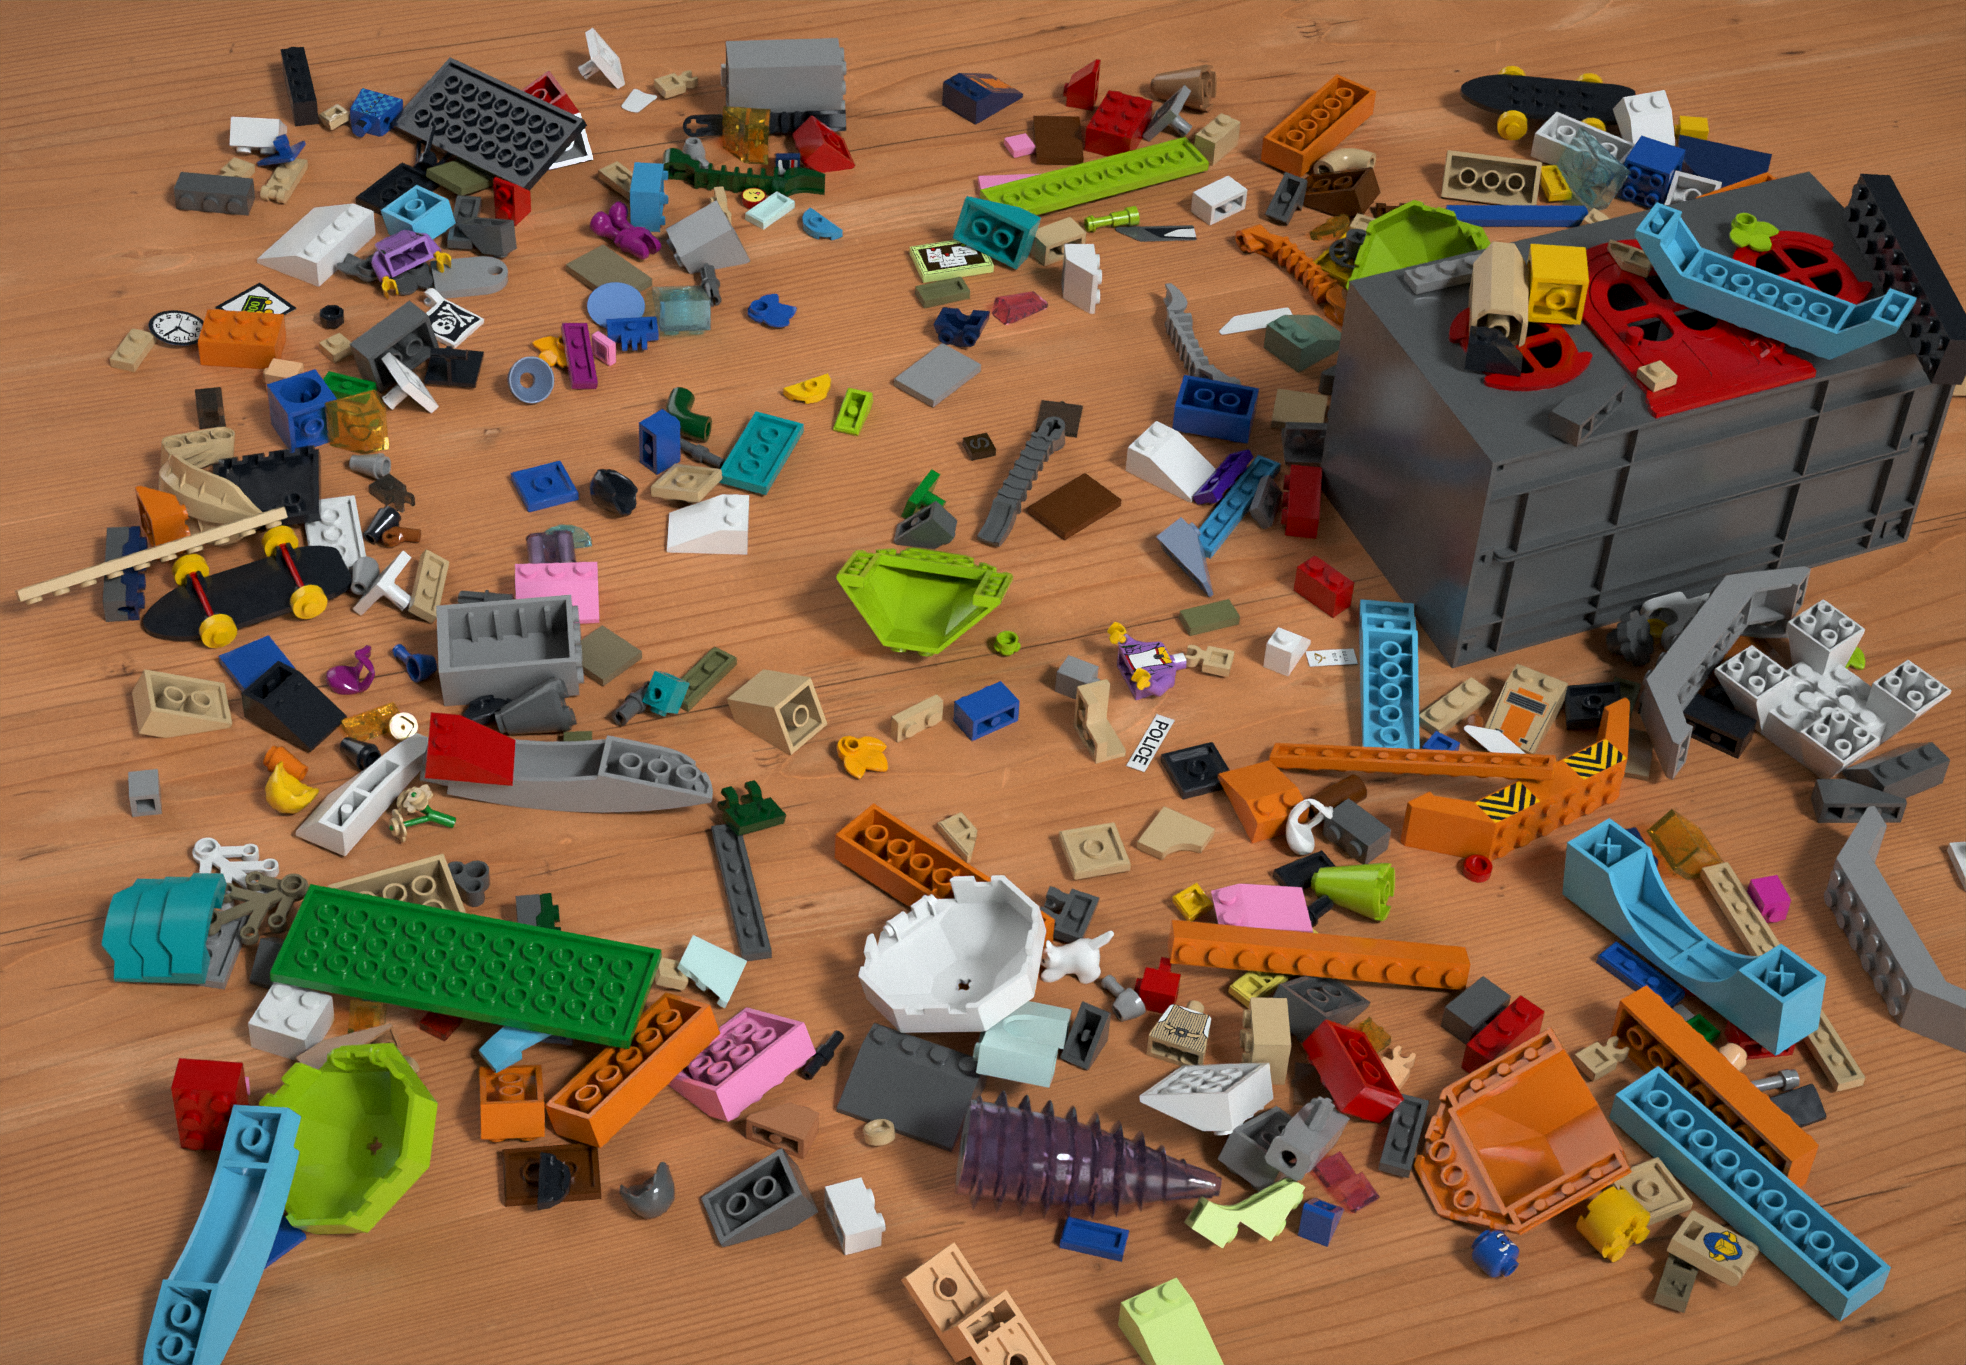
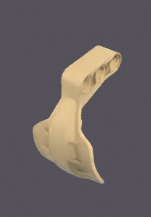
M216 427L167 436L162 439V467L159 471V491L175 495L179 504L185 505L189 517L185 524L188 525L191 535L262 513L234 483L200 469L210 464L219 463V459L234 457L235 432L230 428ZM239 533L228 536L230 541L217 546L237 543L244 537H240Z

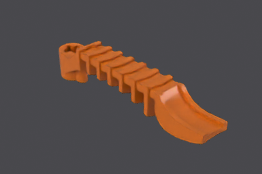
M1261 224L1236 232V243L1241 251L1254 252L1268 257L1270 260L1278 258V263L1281 267L1286 265L1289 274L1295 272L1296 280H1303L1304 287H1309L1310 295L1313 296L1316 305L1326 301L1329 302L1324 307L1325 316L1339 326H1343L1346 301L1342 297L1343 287L1338 284L1336 279L1333 280L1328 272H1324L1320 265H1316L1312 257L1308 258L1304 250L1300 251L1296 243L1292 244L1289 241L1288 236L1282 237L1270 234Z

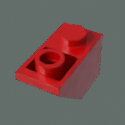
M497 177L493 179L495 219L514 220V226H517L531 212V192Z

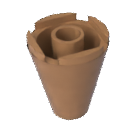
M1201 65L1156 74L1155 78L1151 80V92H1154L1157 98L1168 100L1185 85L1191 92L1184 106L1201 111H1210L1214 105L1210 104L1211 97H1216V73L1210 70L1213 68L1212 65Z

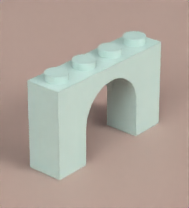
M1031 1001L1026 1002L990 1029L980 1033L979 1042H976L973 1053V1061L978 1062L976 1073L1049 1088L1055 1072L1058 1048L1064 1049L1068 1038L1072 1009Z

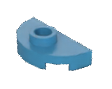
M811 207L804 212L802 217L803 230L809 236L815 239H819V236L831 237V240L843 237L842 229Z

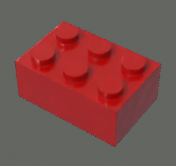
M1109 90L1086 127L1084 151L1109 157L1136 150L1143 138V133L1151 121L1153 101Z
M1325 1019L1302 1043L1308 1054V1061L1317 1069L1321 1076L1320 1082L1329 1090L1334 1099L1333 1104L1341 1113H1348L1362 1120L1381 1123L1404 1100L1365 1032Z
M179 1058L171 1091L181 1148L221 1151L233 1105L249 1106L243 1063Z

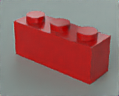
M1291 464L1290 475H1284L1283 490H1288V492L1283 491L1282 507L1287 509H1282L1281 524L1285 525V536L1316 539L1320 514L1322 468Z
M1520 995L1466 1044L1461 1068L1470 1074L1538 1035L1545 1011Z

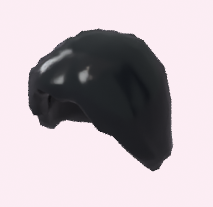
M597 470L590 481L589 487L594 504L604 510L618 513L621 516L630 515L632 510L636 508L638 488L629 478L615 470Z

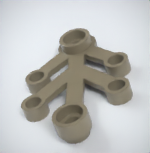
M252 871L245 877L247 889L238 888L232 883H227L225 892L230 891V893L224 895L223 903H230L234 900L244 901L245 903L220 913L214 909L208 936L218 933L221 925L252 913L247 924L240 929V937L243 944L253 945L259 940L258 929L270 905L279 901L280 904L276 913L268 918V924L271 932L276 934L284 932L287 929L286 918L294 902L304 899L309 888L307 880L299 874H288L281 880L264 876L258 871ZM253 880H259L256 883H251ZM263 887L274 890L267 894L257 892ZM275 922H282L281 924L274 925ZM249 933H253L252 936H249V937H248V936H245V935H247V934H249Z

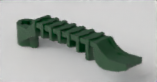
M669 148L663 153L662 164H664V171H668V179L685 180L695 186V189L700 187L711 191L714 187L723 186L724 191H733V193L743 192L748 188H759L766 195H772L776 191L786 197L798 193L825 195V174L815 170L800 167L789 168L785 171L784 178L780 177L779 167H774L773 176H767L765 168H761L760 175L753 174L752 168L747 169V174L740 173L739 167H735L734 172H728L726 165H722L721 171L714 170L713 163L708 164V169H702L700 161L691 159L689 154H684L677 148Z

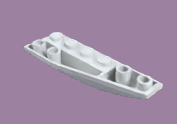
M415 733L331 792L296 830V836L346 856L419 773L428 744V737Z

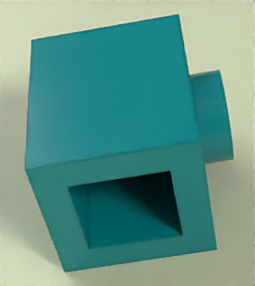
M654 671L642 702L651 706L650 711L661 716H666L667 713L678 714L690 683L667 672Z

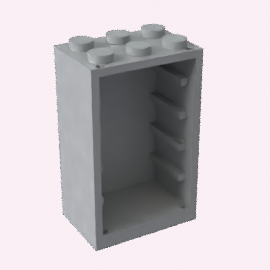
M838 38L726 41L727 114L845 110L843 95H846V82L844 80L846 61H844V48L839 47Z
M571 595L436 606L438 666L444 706L467 705L476 698L486 695H494V698H502L504 700L506 698L514 700L554 676L557 679L561 678L562 682H565L569 696L580 695L579 684L584 683L581 628L578 605H572Z

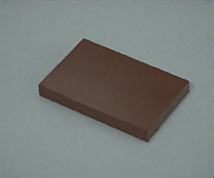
M1033 116L1036 164L1078 165L1083 163L1080 116Z
M1084 473L1030 505L1028 513L1062 539L1066 540L1119 508L1122 499Z
M578 1143L502 1149L505 1207L537 1204L540 1152L556 1155V1159L563 1162L570 1169L571 1187L569 1194L562 1202L602 1199L597 1147Z

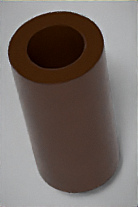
M1351 774L1307 799H1315L1325 807L1331 806L1334 809L1348 798L1356 804L1365 800L1367 789L1360 777ZM1313 805L1308 807L1310 809L1308 818L1311 820L1320 812Z

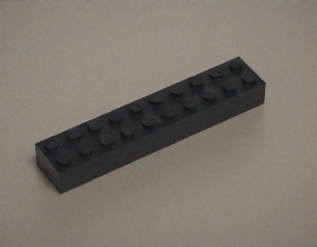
M1860 174L1857 184L1853 186L1849 204L1844 209V221L1847 223L1884 295L1891 288L1917 298L1914 306L1901 324V328L1930 383L1962 385L1966 376V312L1891 176Z

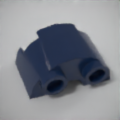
M943 307L933 324L939 341L945 345L951 344L958 347L974 346L989 320L990 311L973 310L971 315H965L959 308Z

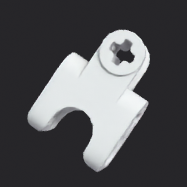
M1674 592L1656 597L1643 604L1640 615H1644L1646 620L1659 619L1668 625L1663 630L1660 642L1664 649L1668 651L1674 636L1681 635L1688 618H1694L1699 604L1702 600L1707 601L1710 593L1687 599L1682 592Z

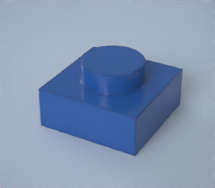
M1435 731L1422 746V749L1459 751L1460 742Z

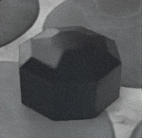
M327 305L320 309V324L327 328H337L344 324V309L338 305Z

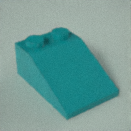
M967 196L964 200L953 239L1017 270L1030 254L1041 217L1020 207Z

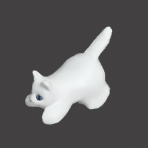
M1108 931L1094 939L1080 938L1072 943L1058 947L1047 940L1040 962L1046 968L1041 973V980L1051 983L1061 979L1066 974H1076L1080 983L1089 984L1095 981L1101 974L1099 948L1110 942L1114 932Z

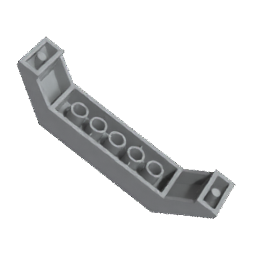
M1801 566L1726 575L1720 584H1714L1708 600L1701 601L1694 618H1688L1681 635L1674 636L1668 652L1661 653L1655 669L1648 670L1642 683L1645 685V689L1639 699V702L1642 703L1640 716L1667 778L1673 780L1687 759L1693 726L1686 723L1683 714L1684 709L1748 625L1782 619L1790 621L1793 619L1803 605L1811 571L1810 568Z
M1869 806L1836 858L1833 870L1830 873L1827 889L1824 892L1825 904L1831 908L1838 926L1844 930L1851 948L1858 954L1863 969L1869 973L1876 991L1882 995L1889 1013L1894 1016L1898 1025L1966 1053V990L1946 982L1877 868L1875 861L1887 825L1876 807Z

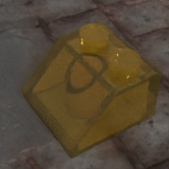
M376 390L325 403L330 446L362 455L389 449L386 408Z
M1673 809L1646 830L1652 839L1650 845L1660 856L1663 855L1666 860L1663 863L1664 866L1674 876L1679 874L1686 880L1698 878L1703 867L1724 863L1701 828Z

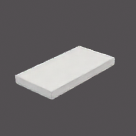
M355 495L321 499V521L304 523L308 546L320 545L336 548L339 550L350 574L353 575L354 562L366 556Z

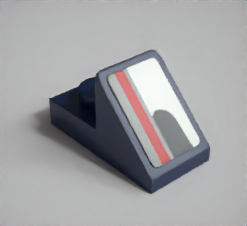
M800 153L774 154L775 167H779L780 177L784 178V173L787 169L800 167Z

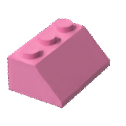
M597 562L515 564L516 599L571 595L572 605H578L580 624L599 623Z

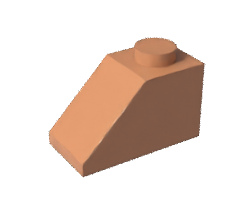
M793 1103L750 1114L746 1119V1139L776 1150L782 1148L787 1154L804 1159L819 1133V1112Z

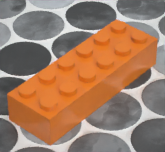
M1336 74L1263 137L1261 161L1301 178L1314 167V164L1323 155L1332 151L1373 114L1376 91Z
M665 992L641 1015L629 1049L608 1045L545 1104L556 1134L597 1148H601L609 1142L624 1125L721 1034L711 1006Z

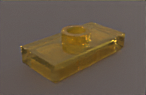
M394 702L343 719L341 720V727L347 737L366 741L388 733L389 721L392 717L399 714L400 711Z

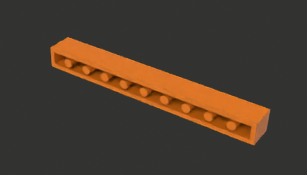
M1180 920L1171 921L1167 945L1170 963L1456 990H1466L1471 965L1466 948L1460 946Z

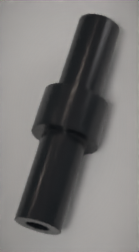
M837 1030L834 1031L825 1044H820L815 1050L816 1054L812 1056L813 1059L802 1071L804 1078L812 1080L822 1066L828 1065L834 1057V1051L844 1039L843 1033Z

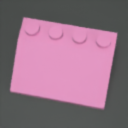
M746 1007L719 1028L721 1034L671 1080L668 1085L708 1116L729 1122L736 1119L749 1105L759 1101L763 1094L772 1087L782 1083L791 1072L805 1065L806 1061L816 1054L804 1022Z

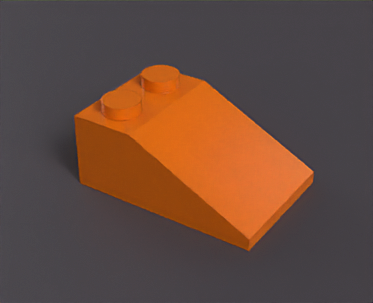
M1270 760L1218 774V779L1251 843L1286 834L1289 814L1304 798L1298 787ZM1309 808L1300 814L1298 823H1306Z
M542 1065L509 1066L498 1073H495L490 1066L479 1067L481 1139L501 1142L507 1138H520L524 1141H532L538 1137H545Z

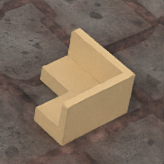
M1107 679L1077 686L1073 726L1095 764L1126 755V749L1107 720L1110 683Z

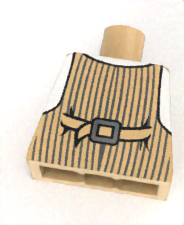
M1191 1000L1187 1003L1186 1008L1175 1004L1170 1005L1149 1034L1146 1055L1179 1066L1203 1065L1211 1025V1017L1203 1014V1004Z

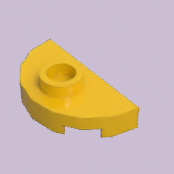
M827 373L783 388V395L791 401L796 399L805 401V404L817 403L827 397V393L831 388V378Z

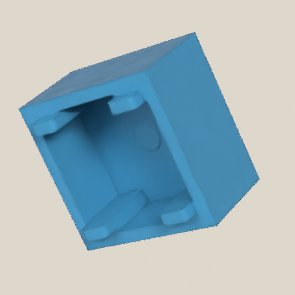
M634 163L630 188L631 224L635 227H645L650 232H660L661 225H665V216L662 215L664 204H668L669 197L664 192V180H668V171H664V164Z

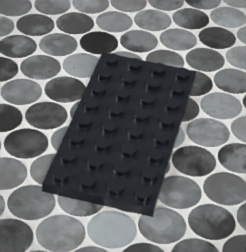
M451 57L390 123L395 131L424 145L427 143L431 127L435 126L436 129L431 145L432 149L492 178L497 177L529 191L587 126L584 119Z

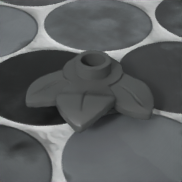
M348 253L345 263H337L336 265L340 271L349 275H355L364 282H373L378 279L371 264L374 254L363 260Z
M426 262L389 278L395 280L400 295L412 294L418 287L429 289L433 284V276L429 274V267Z

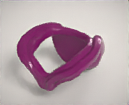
M366 645L364 648L355 651L354 655L359 660L355 667L341 665L334 666L327 671L325 679L333 692L341 695H352L364 692L370 687L375 676L374 666L368 659L371 655V646ZM364 665L369 673L360 683L359 676Z

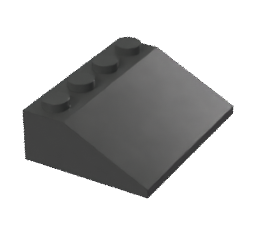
M874 1023L861 1045L838 1103L837 1112L867 1123L877 1119L889 1120L894 1124L895 1133L952 1152L963 1131L968 1107H970L971 1115L986 1086L987 1075L976 1073L978 1062L973 1061V1056Z

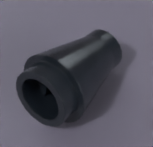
M391 506L379 508L369 527L363 533L364 538L369 543L375 545L382 539V534L386 530L395 526L399 527V522L401 521L400 514Z
M351 737L344 738L340 743V751L346 754L360 770L366 769L381 757V752L375 744L355 740Z

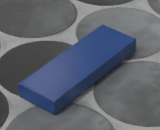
M1617 941L1597 957V964L1634 991L1647 985L1652 991L1660 995L1671 1008L1684 999L1685 990Z

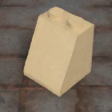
M763 669L727 698L737 724L790 755L827 725L811 677Z

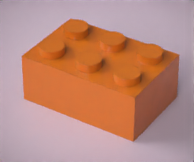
M208 309L198 339L201 365L251 369L268 368L273 358L281 359L287 338L284 314Z

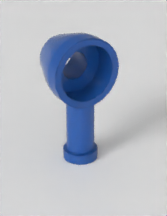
M398 644L392 649L393 656L406 664L408 675L414 682L423 681L437 671V662L432 655H411L402 644Z

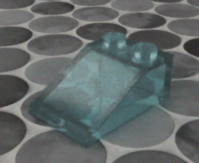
M1583 127L1579 128L1556 164L1575 198L1589 211L1593 208L1597 210L1607 209L1630 174V171Z
M701 286L652 287L657 325L660 331H664V334L677 335L679 331H689L690 334H703L704 330H711V300Z

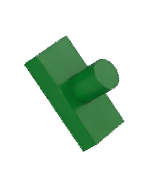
M932 469L908 499L901 517L907 519L917 513L922 506L927 507L935 501L944 508L946 501L932 493L940 477L939 473Z

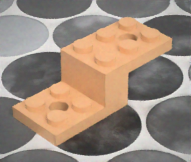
M955 1243L948 1245L901 1279L955 1362L971 1356L977 1365H1010L1011 1357L1017 1356L1023 1365H1056L1007 1290L990 1297ZM941 1280H946L951 1284L952 1295L950 1297H946L941 1293L939 1289Z

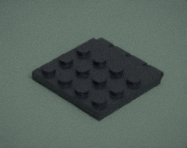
M314 445L296 447L295 453H291V449L270 451L268 457H265L264 452L242 456V461H239L238 456L219 459V464L213 465V474L223 477L238 486L262 512L285 507L288 517L281 519L282 525L279 526L321 521V455L319 449H315ZM263 525L255 531L266 529V527Z

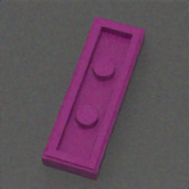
M562 323L561 333L571 389H596L598 381L587 323Z

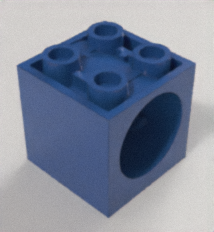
M1641 135L1625 159L1617 198L1650 209L1657 202L1665 205L1675 171L1681 172L1686 150Z
M316 369L267 384L271 425L286 447L291 449V453H295L296 447L310 445L317 447L341 439L337 398Z

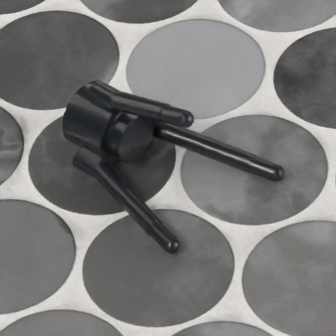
M432 126L423 153H421V143L417 141L414 168L427 173L429 168L445 164L450 158L445 155L437 162L435 153L430 151L436 129L435 126Z

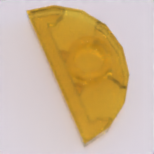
M1340 214L1328 218L1326 223L1309 232L1311 240H1322L1323 236L1329 234L1337 237L1347 232L1350 224L1348 215Z

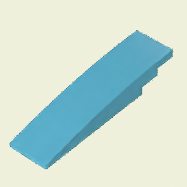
M1360 599L1359 658L1362 747L1420 749L1418 631H1416L1414 603Z

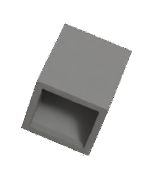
M717 200L666 229L670 237L666 241L673 253L677 251L674 254V258L680 268L686 267L689 274L700 272V268L704 267L705 263L713 265L715 269L750 262L737 233Z

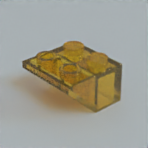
M723 106V148L743 163L768 165L771 109Z

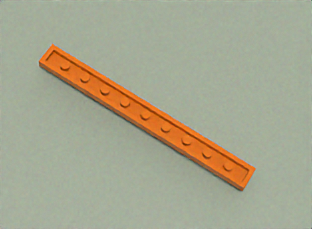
M1275 743L1269 757L1270 761L1281 769L1307 768L1312 771L1328 769L1345 772L1350 770L1363 771L1365 773L1391 772L1397 775L1416 773L1423 776L1438 774L1450 777H1503L1509 780L1525 778L1536 781L1553 780L1557 765L1556 755Z

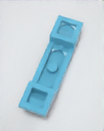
M504 1026L479 1049V1054L492 1070L498 1073L522 1060L523 1050L551 1036V1034Z

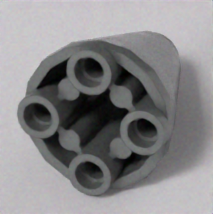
M551 677L501 707V711L495 712L500 733L529 734L572 730V725H576L577 721L573 709L569 705L567 706L565 698L569 697L565 682H562L561 678Z

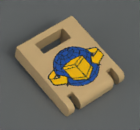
M1692 1210L1671 1239L1666 1251L1729 1286H1737L1758 1255L1759 1247Z

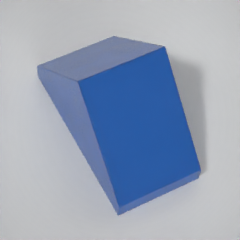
M1318 1198L1305 1202L1298 1236L1328 1247L1344 1208Z

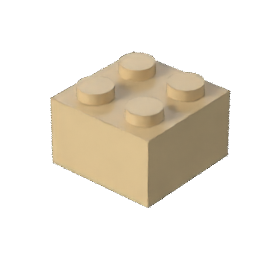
M1250 997L1249 1010H1243V1028L1246 1029L1240 1030V1048H1245L1246 1052L1242 1053L1241 1063H1269L1272 1084L1285 1085L1291 1050L1287 998Z

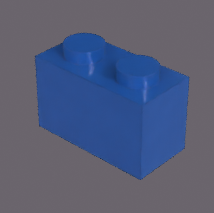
M663 409L639 422L640 463L656 475L680 462V421Z
M999 681L954 701L953 721L971 741H974L1017 722L1020 701Z

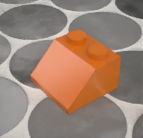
M143 486L135 487L141 528L151 547L191 535L188 525L185 524V521L189 519L187 509L184 504H179L175 495ZM183 550L177 552L176 555L187 553V551Z

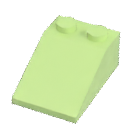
M1177 1277L1121 1302L1118 1326L1146 1365H1224L1193 1299Z

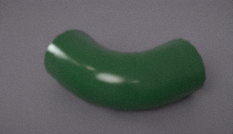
M683 387L674 388L667 399L665 411L680 421L681 436L707 442L711 434L712 418L691 412L695 402L692 392Z

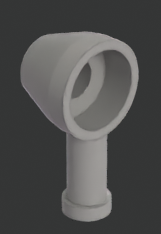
M697 137L688 138L682 152L689 154L691 159L700 161L702 169H708L709 162L705 159L706 153L701 140Z
M1107 975L1102 980V987L1105 990H1109L1117 998L1112 1005V1010L1120 1021L1135 1019L1146 1012L1141 998L1133 989L1127 988L1125 990L1112 975Z

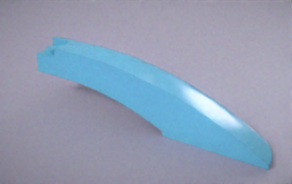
M233 1105L217 1168L201 1213L169 1278L162 1281L145 1344L143 1365H220L245 1317L263 1274L293 1180L300 1152L294 1148V1143L301 1116L290 1108Z

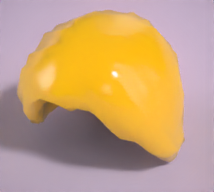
M281 761L275 766V770L266 784V801L280 813L295 814L308 806L318 795L319 789L308 787L300 783L292 775H289L283 768V762Z

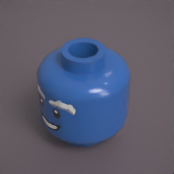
M1500 1230L1484 1231L1475 1239L1471 1246L1473 1249V1261L1491 1278L1499 1277L1502 1274L1508 1277L1519 1265L1516 1261L1519 1256V1248Z

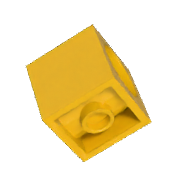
M1530 244L1527 260L1529 268L1528 322L1581 325L1589 284L1586 247Z

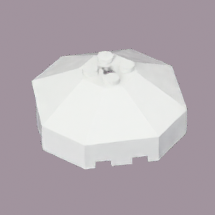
M993 875L991 882H976L974 876H954L950 879L955 899H936L932 894L929 896L924 895L920 900L911 905V912L906 914L902 911L891 920L886 921V925L880 933L878 945L873 933L867 936L864 949L866 960L864 966L860 967L858 977L866 999L901 1033L985 1032L1034 997L1046 928L1039 906L1004 875ZM969 983V989L966 991L964 989H960L958 991V984Z

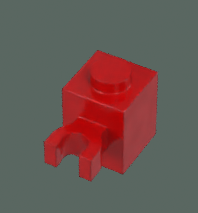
M1161 956L1158 969L1146 967L1143 979L1137 978L1134 991L1141 998L1147 1011L1164 1014L1170 1005H1176L1181 974L1171 972L1172 963H1170L1169 958Z

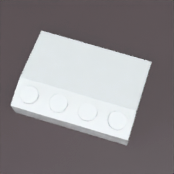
M353 203L313 208L257 258V263L319 287L338 270L337 263H345L348 253L354 255L376 235L374 211Z
M1269 1063L1183 1065L1139 1096L1140 1102L1201 1131H1214V1135H1228L1233 1133L1236 1127L1243 1125L1245 1120L1253 1117L1254 1113L1258 1110L1264 1109V1106L1273 1099Z

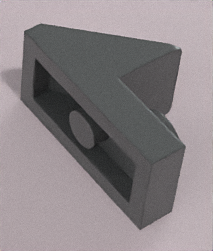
M1285 172L1265 213L1266 217L1288 225L1295 210H1302L1308 181Z

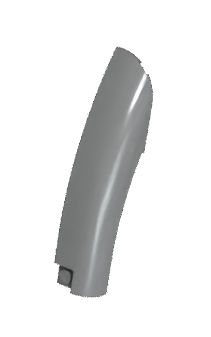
M607 735L606 739L588 741L547 742L516 740L513 786L425 778L427 747L420 772L421 781L448 786L447 794L540 810L597 813L652 811L711 803L713 797V788L709 776L706 772L702 773L696 767V761L689 756L671 748Z

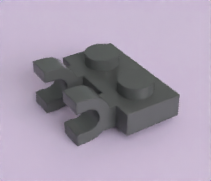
M1050 886L1046 894L1047 900L1044 907L1041 906L1040 910L1055 919L1053 937L1068 943L1084 938L1098 906L1099 897L1073 888L1070 894H1067ZM1060 909H1062V912H1061L1060 915H1059V914H1056V913H1053V912H1057V911H1059Z

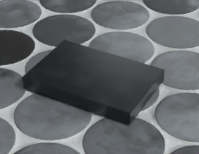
M402 162L356 196V204L382 216L381 210L414 186L418 185L433 192L440 185L426 177L425 172Z

